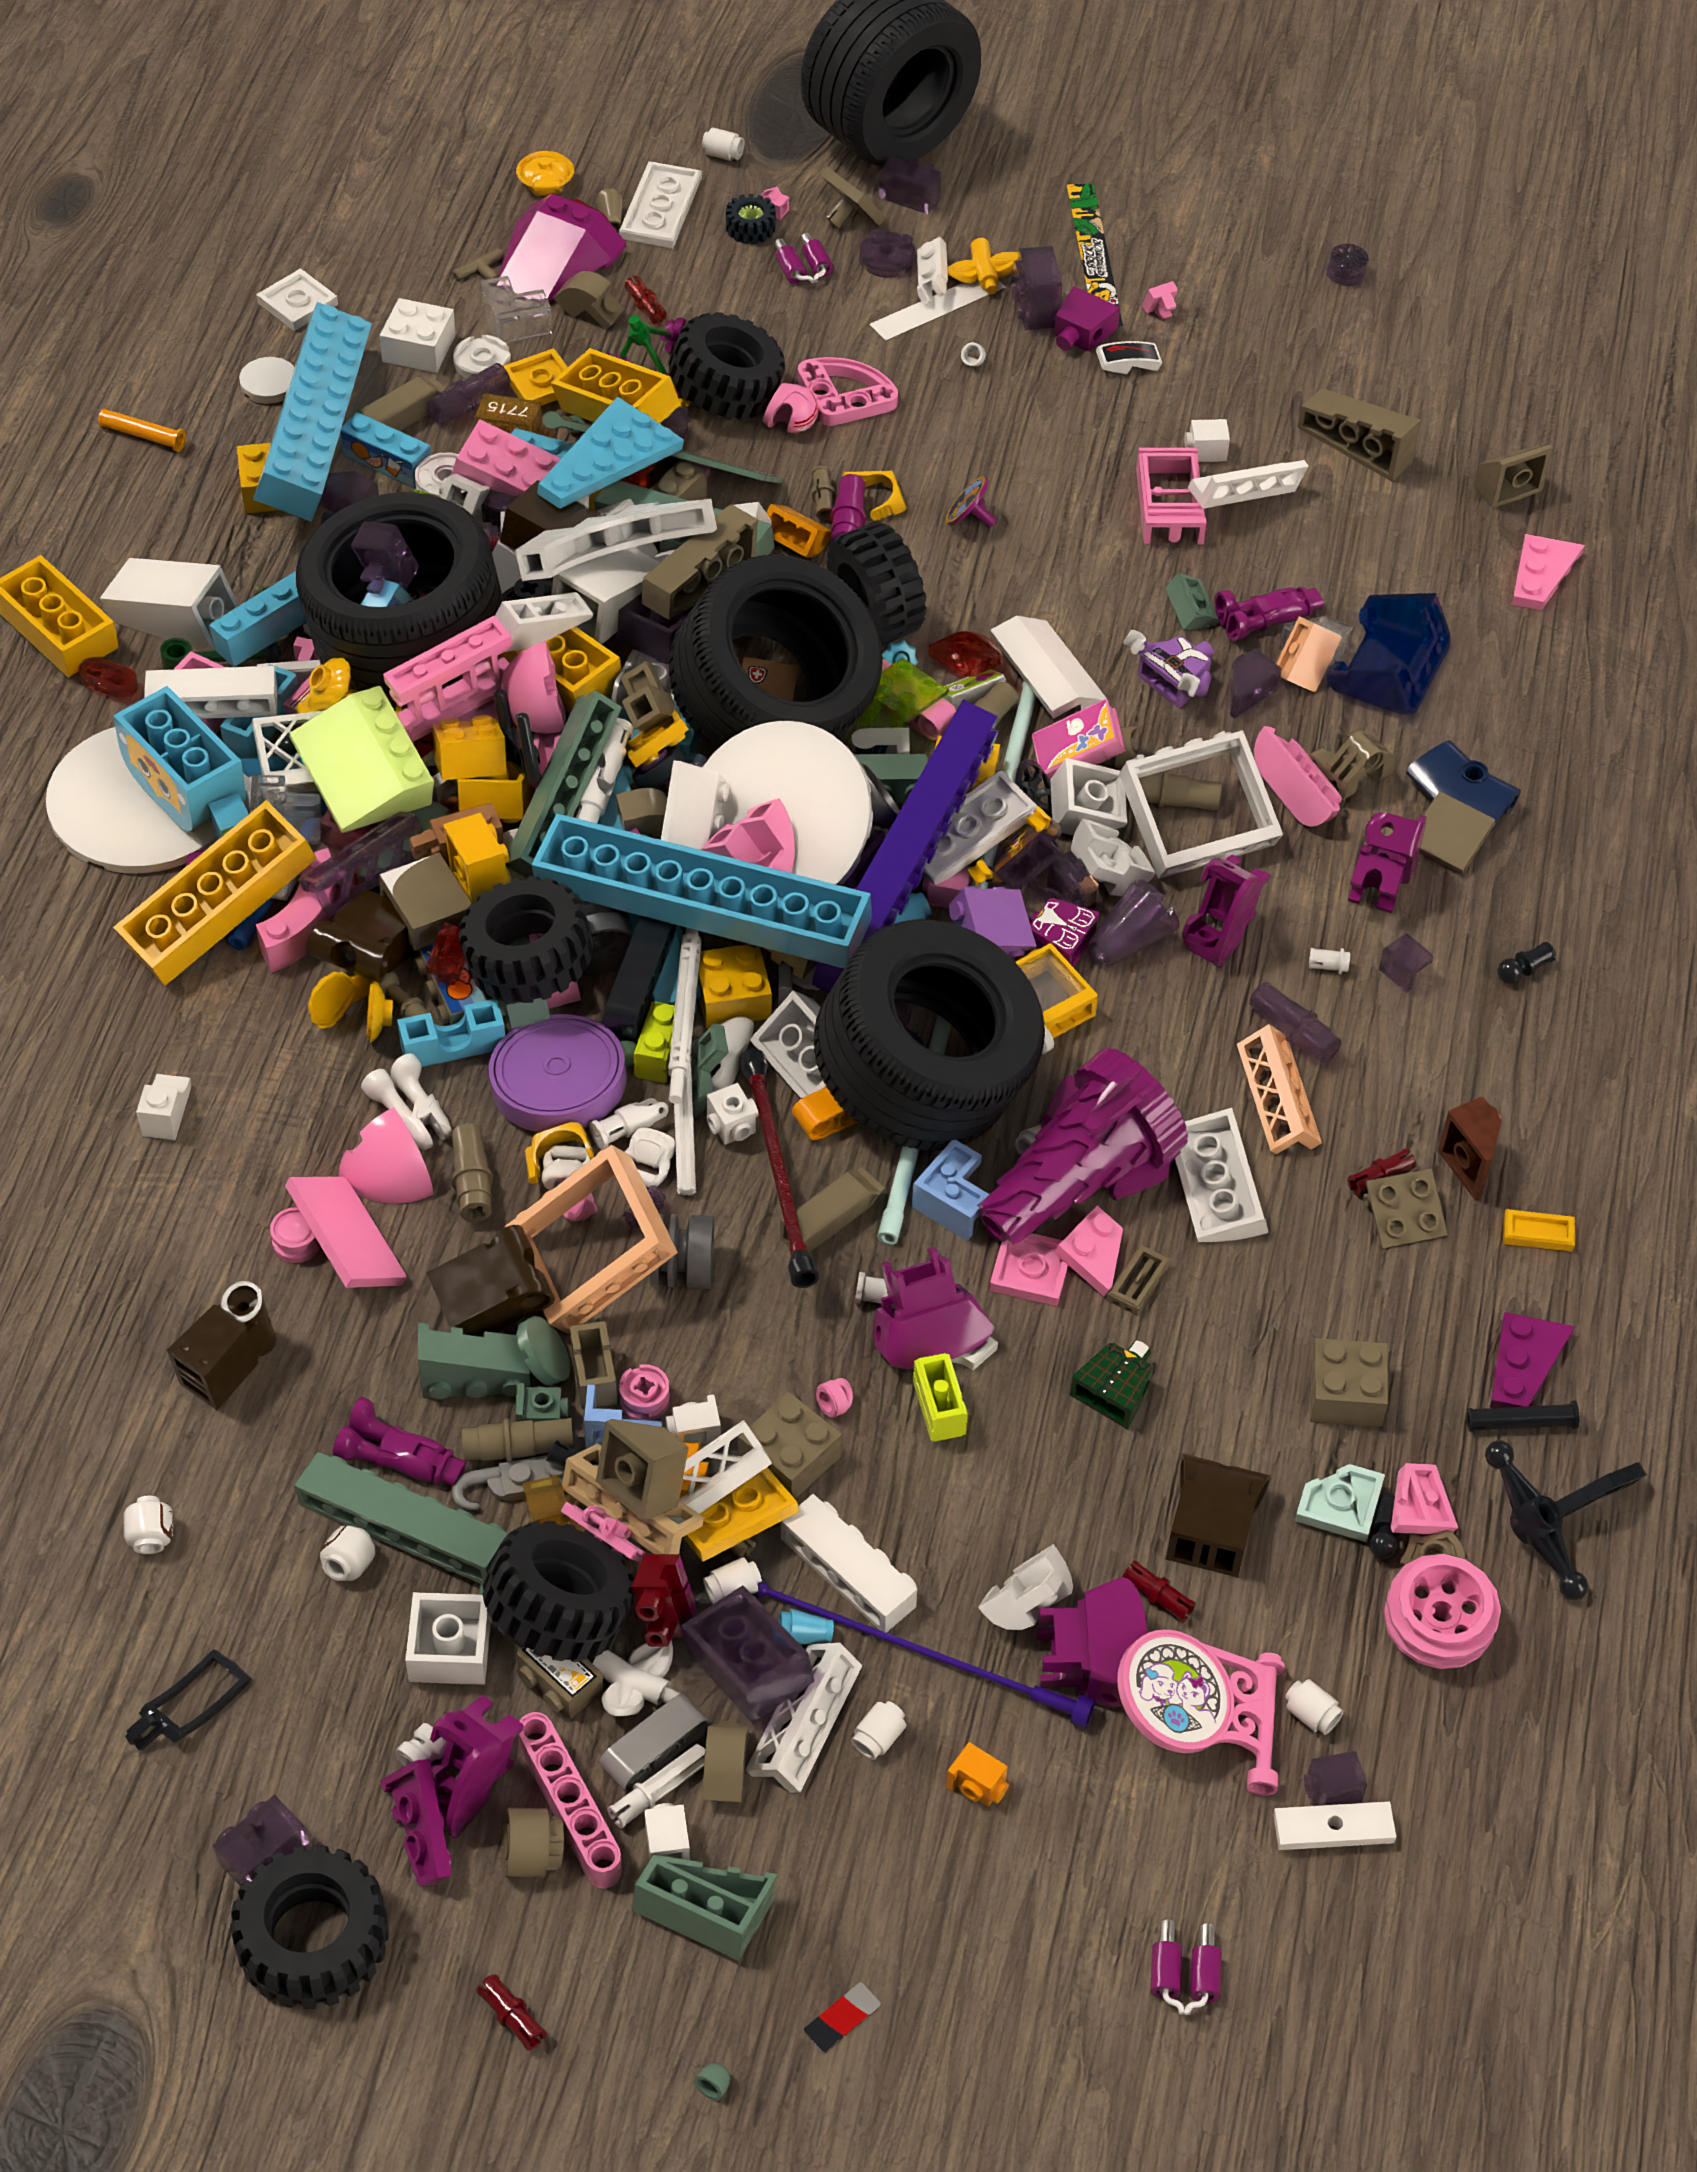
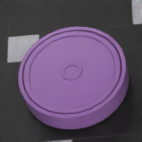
M568 1014L550 1015V1020L514 1028L495 1047L488 1069L492 1095L499 1111L517 1126L539 1133L570 1122H578L582 1124L583 1128L590 1126L591 1121H600L617 1106L627 1084L624 1052L615 1034L595 1020Z

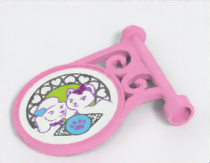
M1175 1630L1152 1631L1130 1645L1120 1661L1117 1679L1118 1691L1128 1717L1147 1739L1166 1750L1177 1753H1195L1217 1743L1240 1745L1253 1752L1256 1756V1768L1248 1771L1247 1790L1261 1796L1273 1795L1278 1791L1279 1775L1271 1769L1276 1679L1278 1675L1283 1674L1285 1671V1664L1281 1661V1657L1278 1654L1263 1653L1259 1655L1258 1660L1252 1661L1201 1643L1194 1637ZM1222 1664L1241 1671H1236L1228 1676ZM1238 1681L1241 1683V1691L1238 1689ZM1253 1685L1252 1694H1243L1247 1692L1249 1689H1251ZM1238 1715H1246L1248 1718H1245L1240 1723ZM1255 1723L1258 1727V1739L1250 1736L1255 1731Z

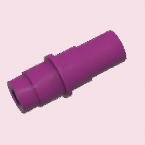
M847 474L839 481L837 499L830 513V522L832 524L831 543L837 536L865 525V481L856 474Z

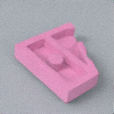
M1097 1205L1053 1252L1104 1297L1113 1285L1123 1228Z
M1406 1463L1398 1471L1391 1522L1392 1533L1434 1534L1447 1530L1454 1532L1458 1525L1436 1465Z

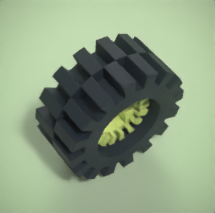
M743 194L739 195V200L733 198L732 203L728 202L726 208V232H728V235L731 238L735 236V241L737 242L743 239V244H748V241L758 244L759 239L761 242H765L766 237L771 238L776 230V209L773 203L770 204L768 198L763 200L761 195L753 198L754 194H749V197L745 198Z

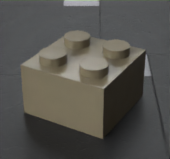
M1315 1338L1310 1358V1422L1382 1427L1388 1407L1387 1343Z
M789 1391L749 1427L770 1457L772 1464L768 1466V1469L794 1499L803 1493L841 1457L842 1434ZM744 1433L738 1436V1456H743L754 1448Z

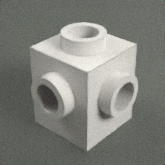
M738 1083L707 1095L708 1125L713 1134H719L725 1145L733 1141L744 1140L751 1134L756 1133V1118L759 1117L757 1106L752 1098L747 1099Z

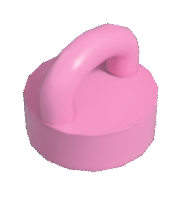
M592 1193L564 1213L563 1216L570 1221H584L591 1215L597 1214L598 1208L594 1203Z
M838 1378L820 1384L817 1387L816 1397L824 1414L830 1418H835L844 1414L850 1408L853 1401V1391L846 1379Z

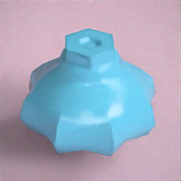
M905 640L889 643L887 649L882 653L885 660L908 675L911 674L912 668L918 663L915 656L916 648L908 645Z

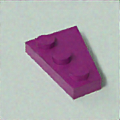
M1504 1312L1490 1408L1530 1406L1552 1366H1554L1559 1358L1562 1349L1573 1334L1575 1326Z
M430 1759L416 1760L381 1779L380 1783L384 1792L392 1793L396 1806H393L391 1812L395 1823L402 1822L407 1833L404 1847L418 1885L421 1887L434 1885L452 1876L450 1869L452 1861L450 1852L446 1848L443 1832L444 1817L438 1806L436 1795L437 1780L432 1771Z

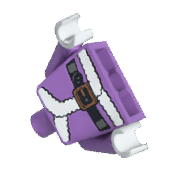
M1130 630L1123 643L1131 647L1130 651L1134 655H1140L1138 677L1177 708L1182 707L1191 697H1204L1207 694L1212 678L1210 674V658L1214 655V650L1208 642L1203 641L1194 646L1184 637L1178 636L1169 641L1151 643L1146 641L1142 633Z

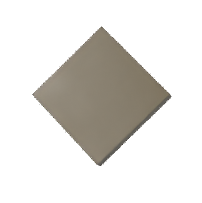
M1439 791L1423 815L1427 817L1420 853L1463 875L1494 827L1495 819Z

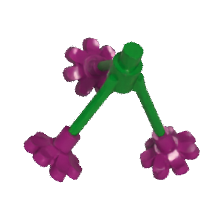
M632 315L628 320L630 332L628 333L627 341L622 351L618 352L614 357L633 363L627 360V353L632 343L638 346L644 345L659 372L670 376L669 371L666 372L649 342L651 338L649 333L660 335V339L666 342L665 350L672 354L680 331L687 322L686 319L679 317L676 321L669 320L666 323L667 329L663 330L648 326L640 320L638 315ZM676 390L677 396L681 394V391Z

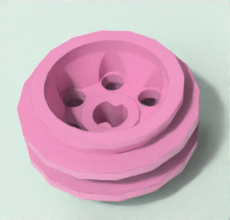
M1446 1554L1421 1556L1404 1565L1391 1582L1384 1608L1388 1634L1399 1650L1419 1664L1438 1669L1463 1667L1480 1658L1493 1641L1501 1613L1497 1590L1486 1574L1467 1560ZM1424 1590L1428 1593V1597L1423 1599L1415 1595ZM1443 1590L1448 1591V1592L1453 1593V1594H1447V1593H1445ZM1467 1604L1472 1614L1465 1613L1462 1606ZM1414 1613H1416V1614H1418V1615L1420 1616V1617H1419V1620H1418V1618L1414 1615ZM1434 1617H1439L1444 1621H1438ZM1462 1628L1466 1630L1464 1632L1455 1634L1456 1629Z

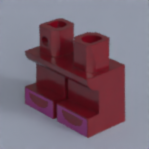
M644 1554L632 1584L637 1601L635 1610L638 1618H641L646 1628L644 1636L647 1645L650 1647H667L672 1637H684L680 1621L682 1617H693L697 1608L689 1582H687L688 1579L680 1554Z

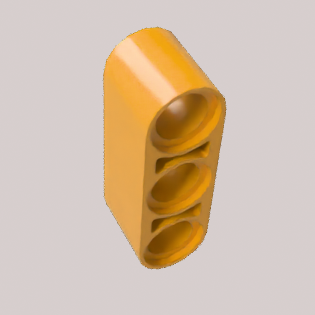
M827 1087L803 1097L792 1108V1115L811 1140L822 1139L858 1123L838 1105V1102L834 1100Z

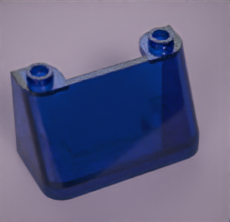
M1436 593L1369 595L1359 612V622L1364 627L1366 634L1349 666L1343 661H1336L1327 671V682L1333 691L1400 715H1413L1418 711L1450 647V630Z

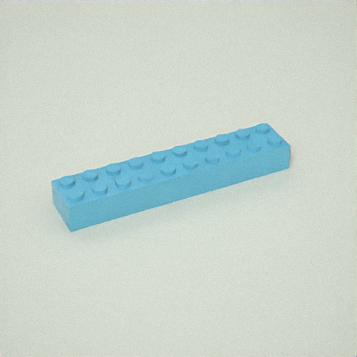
M316 303L305 332L253 500L312 521L324 490L372 323L365 321L359 316H352L337 310L331 305Z
M557 813L532 862L534 877H539L543 881L546 878L553 879L559 885L562 883L571 888L573 893L577 894L583 901L844 969L861 945L872 919L870 893Z

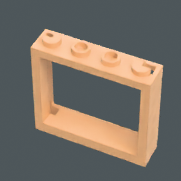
M613 1145L600 1151L595 1158L582 1168L572 1172L569 1178L553 1190L546 1192L539 1201L527 1210L520 1212L514 1220L505 1226L520 1225L523 1227L534 1252L535 1268L544 1273L555 1297L554 1303L544 1309L543 1312L549 1325L567 1334H570V1326L587 1322L678 1253L632 1157ZM615 1175L645 1238L561 1301L532 1238Z

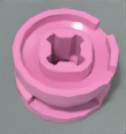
M298 1207L285 1209L273 1218L270 1224V1235L272 1237L273 1249L280 1259L289 1263H303L312 1259L319 1252L321 1246Z
M639 1365L640 1367L634 1370L629 1368L623 1373L619 1381L620 1407L623 1413L632 1420L654 1421L659 1419L666 1413L669 1407V1380L666 1374L658 1367L652 1365Z

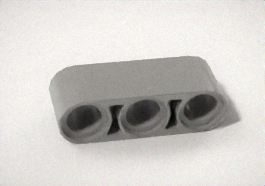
M684 1694L677 1695L609 1747L602 1755L599 1763L625 1792L633 1791L634 1784L644 1783L698 1741L707 1731L710 1721Z

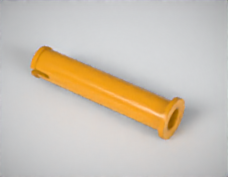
M106 408L101 410L98 417L100 427L173 447V450L176 452H180L186 443L187 434L181 428L174 430L113 412Z

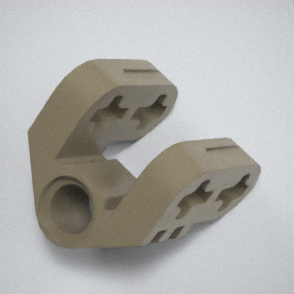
M1357 729L1343 736L1342 746L1334 756L1324 748H1320L1308 755L1335 787L1342 800L1356 793L1360 776L1367 775L1373 781H1380L1393 773L1396 757L1388 752V749L1381 745L1376 737L1368 735L1362 729Z

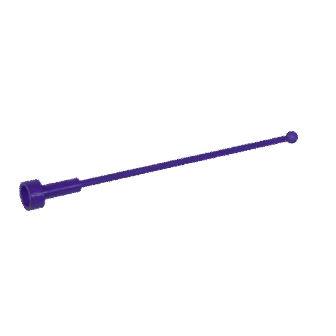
M764 1582L757 1584L758 1592L755 1594L759 1597L770 1596L1031 1696L1030 1700L1072 1715L1070 1723L1086 1728L1089 1723L1096 1701L1093 1698L1080 1694L1076 1701L1037 1685L1034 1688L1028 1687L772 1590Z

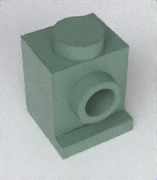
M517 1383L516 1421H544L568 1418L569 1399L562 1398L561 1387H525L524 1383Z

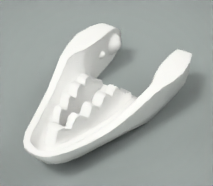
M736 1016L721 1024L725 1029L729 1053L719 1062L720 1068L711 1078L714 1092L731 1086L740 1068L739 1057L746 1051L754 1031V1022L745 1016ZM698 1037L697 1039H695V1040L691 1043V1054H692V1050H693V1047H694L695 1042H696L700 1037Z

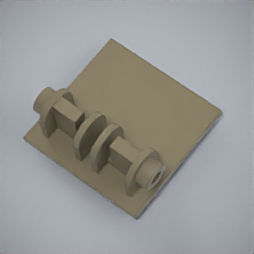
M1432 1168L1366 1181L1368 1193L1363 1195L1364 1204L1366 1207H1372L1382 1249L1448 1236Z

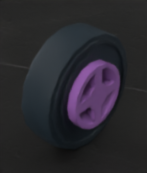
M678 745L673 747L667 746L658 751L659 757L649 765H639L632 777L640 789L656 788L671 780L673 761L686 762L687 760L686 754Z

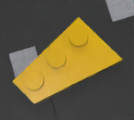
M766 1467L724 1496L719 1502L714 1503L701 1512L700 1515L704 1517L703 1526L685 1535L684 1540L704 1562L798 1513V1503Z

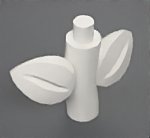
M670 1641L667 1647H650L647 1643H644L632 1651L627 1662L609 1650L595 1657L593 1665L603 1673V1679L612 1684L602 1695L603 1708L606 1712L613 1716L635 1715L644 1706V1700L659 1706L662 1702L667 1703L675 1696L681 1694L671 1689L670 1681L664 1679L672 1663V1641Z

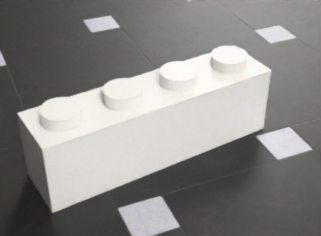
M275 666L146 671L144 698L168 686L200 719L277 716L278 686Z
M812 1494L798 1506V1513L781 1521V1540L877 1629L887 1633L916 1608L918 1589L913 1579L906 1573H899L891 1565L884 1552L880 1549L874 1550L864 1540L862 1533L855 1526H848L841 1520L837 1511L830 1503L822 1502Z

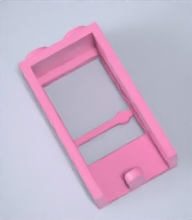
M1139 448L1136 473L1144 545H1150L1152 527H1169L1168 537L1171 542H1178L1180 540L1182 527H1196L1197 544L1203 545L1207 524L1205 513L1190 490L1162 489L1161 487L1151 489L1149 473H1189L1190 482L1192 479L1200 478L1198 448ZM1151 495H1192L1193 503H1152Z

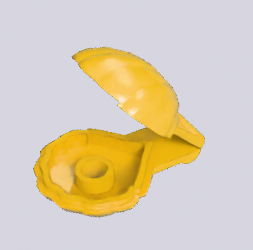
M332 658L324 665L317 666L310 675L309 695L296 706L297 713L325 711L350 694L360 692L355 689H348L351 679L349 662L344 658Z
M331 972L321 978L312 989L308 1001V1012L310 1020L318 1028H330L341 1020L350 1004L368 996L367 1040H370L371 1043L378 1037L383 1026L392 1025L393 1000L385 999L383 990L378 982L358 974L349 977L344 972Z

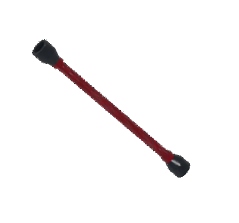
M749 1049L740 1055L739 1065L742 1075L749 1082L751 1090H753L759 1112L763 1136L790 1243L789 1252L791 1257L788 1265L790 1279L793 1286L808 1288L817 1283L819 1273L816 1261L808 1253L800 1231L766 1090L768 1065L763 1051Z

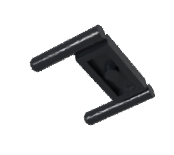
M497 690L494 692V700L499 725L505 737L506 758H509V761L525 779H528V782H538L541 780L538 766L540 764V756L537 747L534 745L529 717L523 712L517 714L515 717L517 729L513 728L506 692L504 690Z

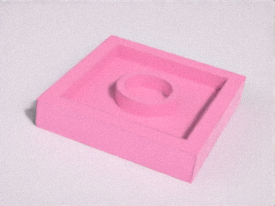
M1031 1233L1015 1245H1012L1008 1240L1001 1242L989 1291L1058 1307L1069 1265L1053 1251L1063 1240Z

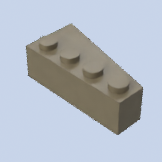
M1321 388L1301 405L1297 428L1393 482L1413 463L1421 420Z
M732 504L727 506L715 516L717 530L712 533L693 535L643 577L642 604L668 620L693 607L709 585L723 571L740 561L755 557L758 519Z

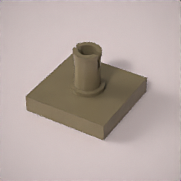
M828 166L820 174L841 197L839 202L826 216V219L837 228L841 227V224L853 209L860 211L878 226L886 219L881 211L861 191Z

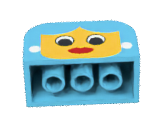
M168 686L113 715L119 749L130 773L138 784L183 830L191 831L211 820L208 807L210 802L239 793L242 801L246 799L241 760Z

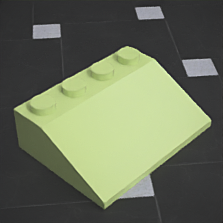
M381 686L350 694L290 732L289 737L342 833L432 805L434 780Z

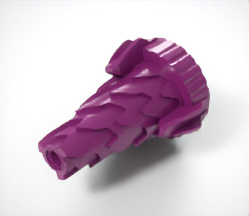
M1103 1048L1080 1067L1074 1075H1068L1062 1080L1040 1122L1042 1129L1036 1134V1141L1020 1156L1017 1164L996 1182L999 1187L977 1205L980 1209V1217L985 1224L984 1229L993 1238H997L1002 1242L1008 1240L1012 1245H1015L1029 1236L1049 1217L1058 1218L1075 1202L1078 1204L1086 1201L1103 1185L1106 1188L1109 1187V1196L1114 1201H1117L1124 1196L1136 1194L1163 1182L1169 1177L1170 1162L1181 1153L1180 1150L1188 1142L1186 1124L1172 1098L1166 1093L1162 1085L1129 1055L1117 1049Z

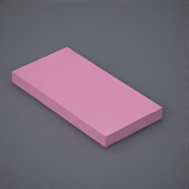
M290 1177L285 1184L286 1189L346 1288L403 1285L407 1275L352 1185L345 1177Z

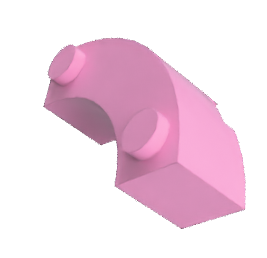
M328 848L314 852L317 859L300 873L299 886L290 903L275 916L256 924L260 951L270 973L283 969L307 954L306 944L312 930L323 921H332L335 905H337V890L332 858Z

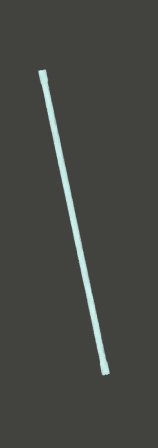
M1024 680L1022 683L1023 690L1002 766V771L1013 782L1016 779L1017 769L1037 697ZM998 844L978 858V861L983 859L991 871ZM989 879L979 885H976L974 880H972L971 886L987 889ZM938 1014L928 1049L944 1055L952 1025ZM907 1146L902 1147L887 1208L883 1212L877 1235L878 1240L884 1244L894 1245L898 1241L904 1218L903 1211L919 1149Z

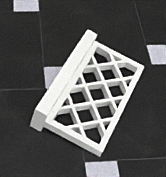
M324 711L252 719L263 777L262 789L264 798L319 792L306 766L297 761L300 757L298 752L294 757H291L278 746L286 736H290L291 729L296 723H306ZM273 726L283 734L273 744L263 737L261 727ZM265 747H267L268 749H270V751L267 753V755H266ZM273 753L289 763L284 770L270 772L268 759Z

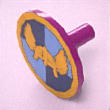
M985 476L974 480L957 497L947 513L945 519L947 524L950 526L955 525L971 512L989 528L994 525L997 518L986 510L985 500L982 498L989 483Z

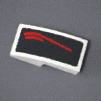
M1140 341L1114 342L1100 345L1096 349L1102 370L1127 375L1132 366L1158 371L1162 364L1155 343Z

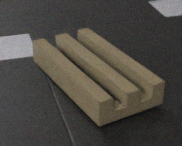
M1140 1244L1108 1292L1106 1301L1112 1304L1116 1301L1119 1303L1120 1308L1125 1310L1128 1307L1132 1309V1314L1138 1316L1169 1269L1171 1259ZM1143 1257H1148L1149 1259L1126 1294L1120 1293ZM1156 1262L1160 1263L1138 1298L1134 1300L1133 1297Z

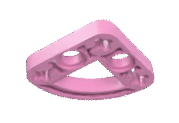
M822 357L808 359L798 365V383L808 388L814 394L818 403L817 418L824 425H839L891 412L897 408L898 390L883 373L867 364L845 358ZM829 376L850 378L869 387L838 394ZM824 390L827 394L817 395L814 391ZM860 402L865 404V406L854 407L851 404Z

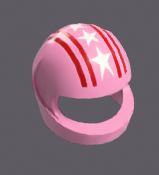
M782 383L773 395L762 422L769 428L779 422H786L788 424L787 433L804 432L814 424L817 418V399L806 387L798 384Z

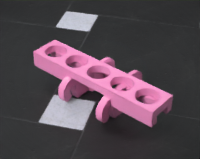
M569 1502L564 1504L561 1509L562 1513L630 1559L641 1562L645 1552L627 1540L632 1531L628 1528L627 1524L609 1517L605 1509L596 1505H591L583 1511Z

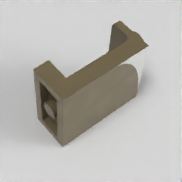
M440 853L423 857L410 864L379 874L380 894L390 899L407 926L408 940L414 951L459 934L461 920L463 916H466L465 912L471 905V901Z

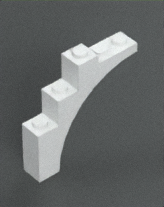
M711 499L660 505L658 502L630 505L616 515L587 518L573 528L544 531L517 548L515 552L522 581L551 578L577 564L606 554L672 538L712 533L717 530Z

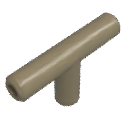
M497 248L453 270L454 278L461 280L478 271L490 283H495L499 275L489 265L503 259V251Z

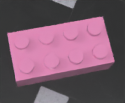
M479 419L457 456L451 475L457 473L482 486L490 487L487 500L506 508L537 480L541 481L561 458Z

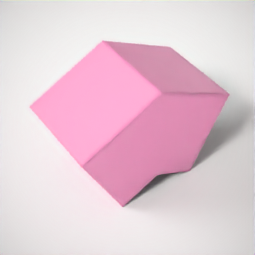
M778 187L767 189L761 194L763 200L768 198L770 204L773 203L775 205L776 219L781 220L789 211V197L783 195Z

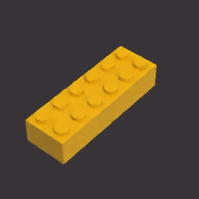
M266 800L113 928L125 945L166 986L317 858L307 840Z

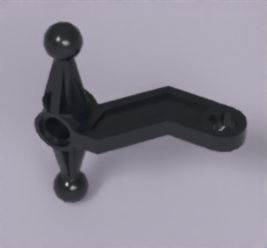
M1492 1442L1486 1448L1485 1458L1492 1468L1501 1471L1512 1507L1510 1524L1514 1534L1523 1543L1532 1545L1561 1577L1559 1589L1565 1598L1569 1600L1582 1599L1588 1592L1589 1585L1586 1577L1572 1568L1561 1532L1563 1518L1600 1498L1638 1482L1647 1476L1640 1462L1606 1474L1554 1502L1550 1497L1541 1495L1513 1465L1514 1451L1507 1442Z

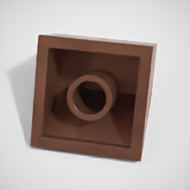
M1483 1096L1448 1111L1438 1147L1439 1154L1475 1201L1482 1196L1502 1123L1498 1110L1490 1106Z

